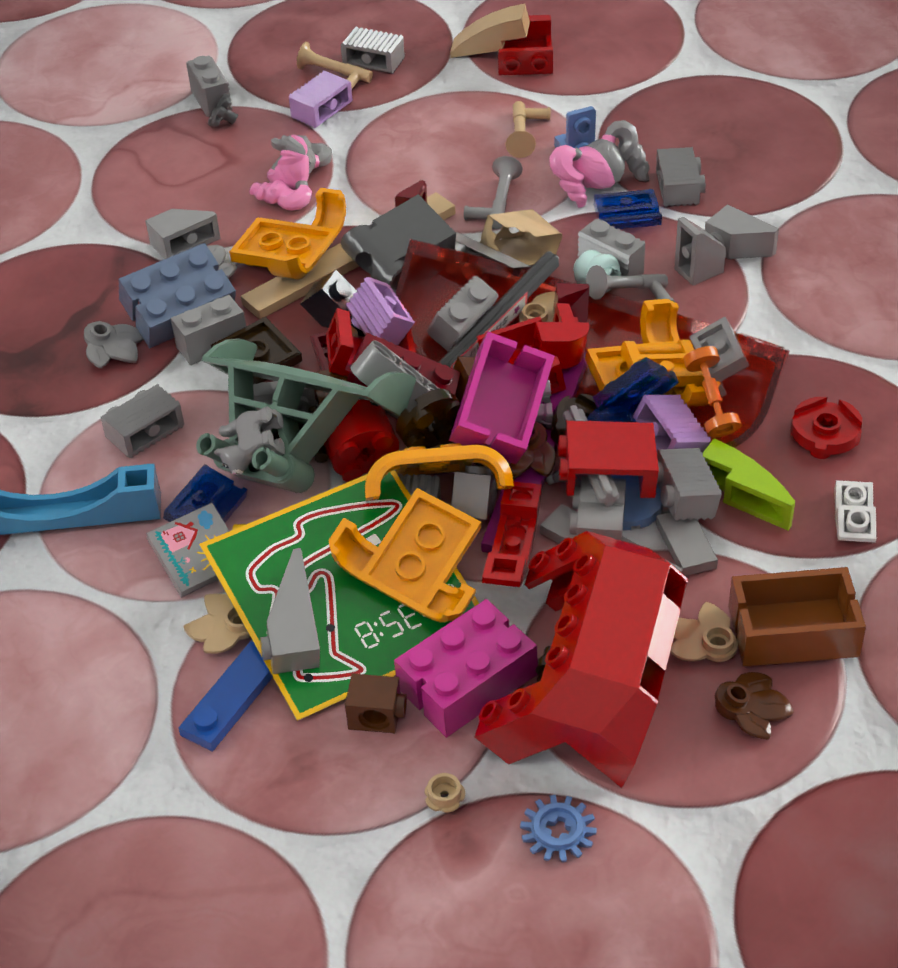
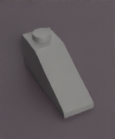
M296 548L292 551L267 619V636L260 637L263 661H271L273 674L318 668L320 664V646L301 548Z

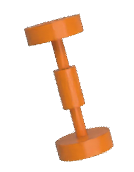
M705 346L687 353L683 358L686 370L690 372L702 371L704 376L702 385L709 406H713L716 414L715 417L709 419L704 424L707 436L711 438L722 437L740 429L742 424L737 413L723 414L720 406L722 397L716 379L711 378L708 369L720 361L717 348Z

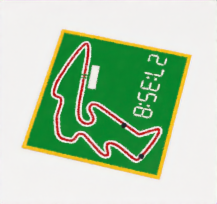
M395 470L386 474L380 484L381 494L378 500L365 501V482L368 475L366 474L199 544L261 657L260 637L267 636V619L293 549L301 548L320 646V664L318 668L273 674L271 661H264L297 721L346 699L352 673L396 676L394 665L396 658L452 622H437L423 616L356 579L343 570L332 557L328 540L343 518L355 523L358 531L364 538L375 546H379L411 497ZM456 567L446 584L460 588L462 583H467ZM475 595L464 613L479 604Z

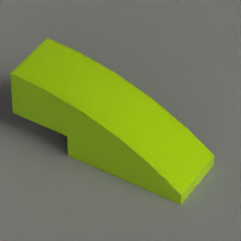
M714 438L704 450L703 457H705V462H707V466L710 467V471L714 475V480H717L719 489L724 491L723 503L789 531L792 527L795 500L786 488L755 460L734 447Z

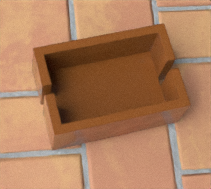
M848 567L732 576L728 607L734 632L737 633L736 639L742 666L860 657L866 625L858 599L855 600L856 592Z

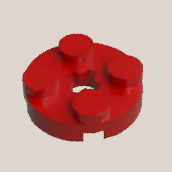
M813 397L797 405L791 420L790 432L794 440L800 446L809 450L810 454L817 459H827L830 455L845 453L856 447L860 443L862 433V416L850 403L840 399L838 404L827 402L828 397ZM820 424H823V425H826V426H833V427L826 428V427L821 426Z

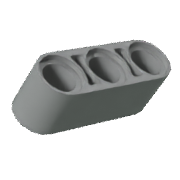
M373 340L350 367L353 374L367 386L376 378L388 372L399 371L414 376L416 382L407 407L409 412L418 405L415 399L420 395L440 389L385 345L376 340Z

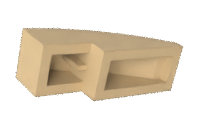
M526 5L510 6L492 12L463 29L453 40L450 51L451 58L496 52L504 48L506 40L527 38L530 20Z

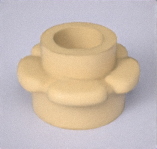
M440 773L433 776L424 791L427 796L425 802L433 811L453 812L459 808L460 801L465 799L464 787L460 784L457 777L449 773ZM448 794L447 797H442L441 795Z

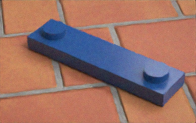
M253 640L248 643L178 727L180 736L213 752L270 682L273 676Z

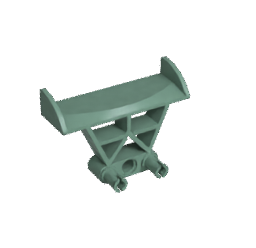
M239 338L226 339L214 345L202 357L203 362L228 375L229 423L246 411H258L267 406L277 410L283 416V428H273L271 432L275 434L278 431L279 437L284 442L285 454L279 455L269 448L260 447L252 455V462H250L243 474L235 476L295 493L305 492L312 486L315 473L309 462L359 399L370 400V402L376 403L399 417L403 410L408 407L416 382L414 376L396 371L381 375L368 387L298 368L253 361L257 345ZM253 376L278 381L272 398V405L254 400ZM304 388L329 393L313 414L297 410ZM298 423L304 424L301 430L299 429ZM205 433L199 437L196 448L199 454L213 459L218 468L231 473L229 469L223 466L221 458L215 455L214 451L223 447L238 445V437L236 434L229 437V439L221 440L212 434Z

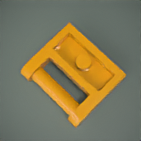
M689 339L678 340L677 343L636 344L635 341L622 342V360L626 361L635 388L685 387L687 384L702 386V381L704 380L702 371L690 372L686 370L683 358L687 353L694 350Z

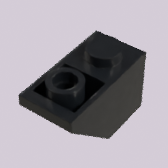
M334 270L313 285L300 305L321 326L329 328L337 308L349 311L346 303L350 302V298L354 297L353 293H356L357 290L337 270ZM351 322V326L357 330L358 336L364 337L363 331L355 327Z

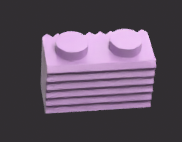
M324 70L322 73H319V76L316 75L308 83H305L304 86H301L300 89L298 88L289 95L291 117L293 119L296 118L297 121L300 120L301 123L304 122L306 125L309 124L310 127L313 126L314 129L353 101L351 82Z
M370 277L364 278V282L360 283L361 287L357 288L356 293H353L354 297L350 298L349 303H346V307L353 316L351 319L352 324L362 330L364 334L367 332L395 345H399L415 321L412 320V317L409 315L410 313L401 304V301L389 284Z
M644 395L633 415L636 422L654 424L657 451L659 449L700 448V452L703 453L711 442V438L707 436L704 427L697 423L694 413H691L687 404H684V399H681V395Z

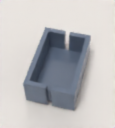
M205 243L119 278V301L131 320H136V328L149 349L174 338L171 323L172 317L227 295H230L235 301V288L222 269L218 270L219 264Z

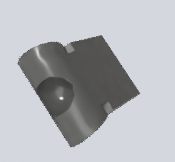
M418 194L374 219L371 225H359L350 229L342 237L340 244L356 264L368 272L373 279L389 284L390 288L397 295L407 283L411 285L443 268L446 261L455 256L456 232Z

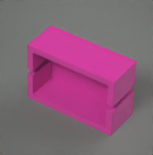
M487 332L478 348L449 441L459 443L462 446H487L500 453L507 462L516 465L527 450L555 356L524 345L514 364H510L508 361L514 353L518 342Z
M485 599L394 660L396 677H399L400 691L403 694H407V699L418 710L423 708L424 716L447 738L479 716L481 709L486 703L509 695L537 675L535 671L538 665L537 645L515 624L509 627V619L489 600Z

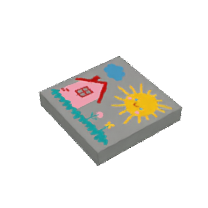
M213 503L146 533L149 544L181 598L219 580L199 545L229 532Z

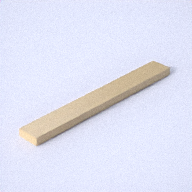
M437 192L427 197V204L443 220L456 214L455 205ZM339 243L326 250L313 269L302 279L297 280L277 276L241 295V302L256 317L262 319L307 295L315 283L334 270L344 275L359 267V265L343 250Z

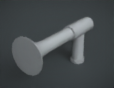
M502 156L493 162L492 168L499 177V183L492 208L464 206V219H486L487 215L505 213L510 182L512 179L518 178L523 171L522 164L517 159L510 156ZM493 219L492 228H501L502 225Z
M595 265L589 269L586 275V284H589V295L593 299L598 300L602 298L607 289L638 288L650 289L656 299H669L675 302L664 289L668 285V277L665 274L610 276L606 274L601 266Z

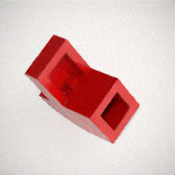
M556 303L553 322H536L532 348L557 356L561 369L574 367L584 357L589 323L578 322V318L573 316L570 304Z

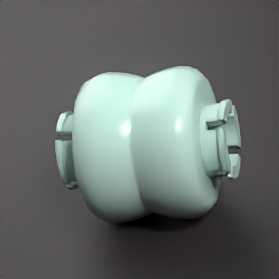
M587 250L582 253L575 261L573 267L574 278L577 284H586V275L589 269L595 265L601 266L607 275L621 276L618 260L611 254H601L596 250Z

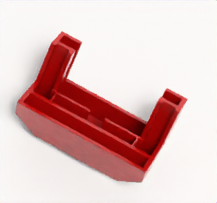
M585 531L573 538L568 537L564 539L559 545L545 552H538L530 560L528 565L529 572L524 585L530 590L551 579L552 583L545 603L555 612L562 609L560 618L555 625L556 632L551 648L545 657L546 664L542 678L537 683L525 688H519L507 696L486 703L479 713L480 721L474 737L507 764L514 763L566 742L622 788L636 763L658 704L688 578L650 548Z

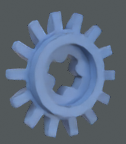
M551 795V803L546 805L541 799L535 801L539 809L537 813L528 808L524 812L532 821H521L520 828L531 832L522 835V840L525 843L537 842L530 848L532 854H536L546 848L547 850L544 855V860L546 861L551 859L554 851L559 852L561 862L567 861L565 850H569L571 854L579 858L583 853L577 845L584 848H591L593 845L592 841L584 837L596 835L597 828L586 827V825L595 820L594 815L582 816L581 814L586 805L580 803L576 808L571 806L573 797L566 796L565 802L560 803L557 802L556 795ZM558 821L564 822L565 829L570 831L569 834L561 833L559 838L552 837V830L547 828V826H555Z

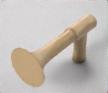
M304 42L298 52V69H303L306 65H316L348 76L346 80L351 82V89L359 80L370 83L372 80V71L318 55L310 49L309 42Z
M516 101L513 104L515 132L508 136L505 144L506 150L510 155L524 158L532 154L535 150L536 142L533 135L525 131L526 119L550 120L551 107L525 108V104L522 101Z

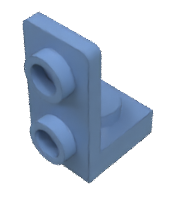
M589 106L568 112L566 114V134L554 136L555 148L562 145L580 148L594 142L596 129L595 108Z

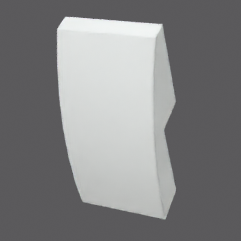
M836 480L834 495L837 539L840 541L876 542V507H873V482Z

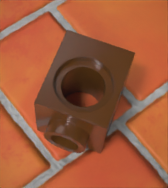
M352 673L345 702L348 729L395 734L398 718H405L407 709V694H401L399 677Z

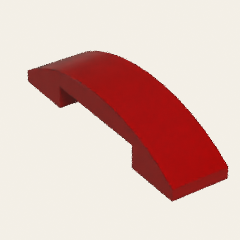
M513 481L514 486L511 489H504L501 500L500 519L492 551L488 552L482 583L512 587L522 586L535 538L542 484Z

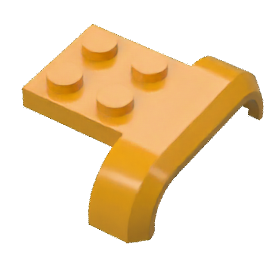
M320 188L315 195L317 209L312 225L257 217L229 251L231 261L250 266L268 267L270 273L274 276L297 280L302 279L313 269L343 227L346 216L344 194L341 190Z
M669 299L646 300L643 302L640 318L643 344L677 343L680 340L676 325L679 309L677 303ZM621 346L587 349L585 361L607 405L641 402L644 395H681V399H684V404H687V407L708 405L703 385L687 384L685 387L635 388L626 361L622 360ZM716 381L719 388L721 383L720 381Z
M459 443L430 449H426L423 446L405 448L404 451L386 454L373 464L365 482V501L378 500L380 498L381 481L386 474L393 470H396L397 475L402 474L403 476L406 474L410 476L414 474L427 475L465 471V465L470 466L472 463H479L486 466L493 473L496 488L499 490L511 489L514 486L513 476L505 458L496 450L487 446H462Z
M416 488L378 547L364 538L358 531L357 525L346 518L342 519L328 540L332 557L343 570L434 621L449 622L455 620L464 613L476 594V589L465 583H462L460 588L449 586L446 583L480 531L481 521L419 488Z

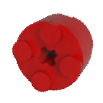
M360 399L355 403L323 444L334 471L341 475L345 482L352 481L361 477L362 474L368 473L378 459L399 450V441L384 408L379 405H371L370 400Z

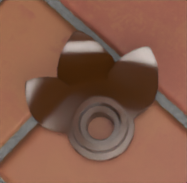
M535 421L532 430L534 436L530 438L527 450L518 463L515 465L507 462L511 468L513 480L530 467L545 477H549L553 471L556 460L555 450L547 442L545 427Z
M743 673L737 678L736 682H724L715 692V707L719 714L726 719L736 720L741 730L756 738L769 740L771 737L770 722L784 720L794 713L789 700L777 690L771 689L772 678L763 673Z

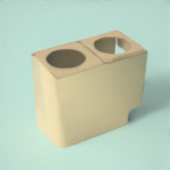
M533 209L487 215L480 243L527 265H533L546 252L557 253L562 233ZM493 219L503 225L497 234L492 231ZM515 227L519 232L511 233L509 228Z

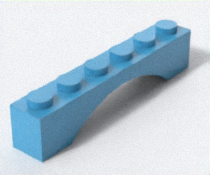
M155 464L118 467L109 475L91 485L67 492L29 495L0 490V535L161 519V490Z

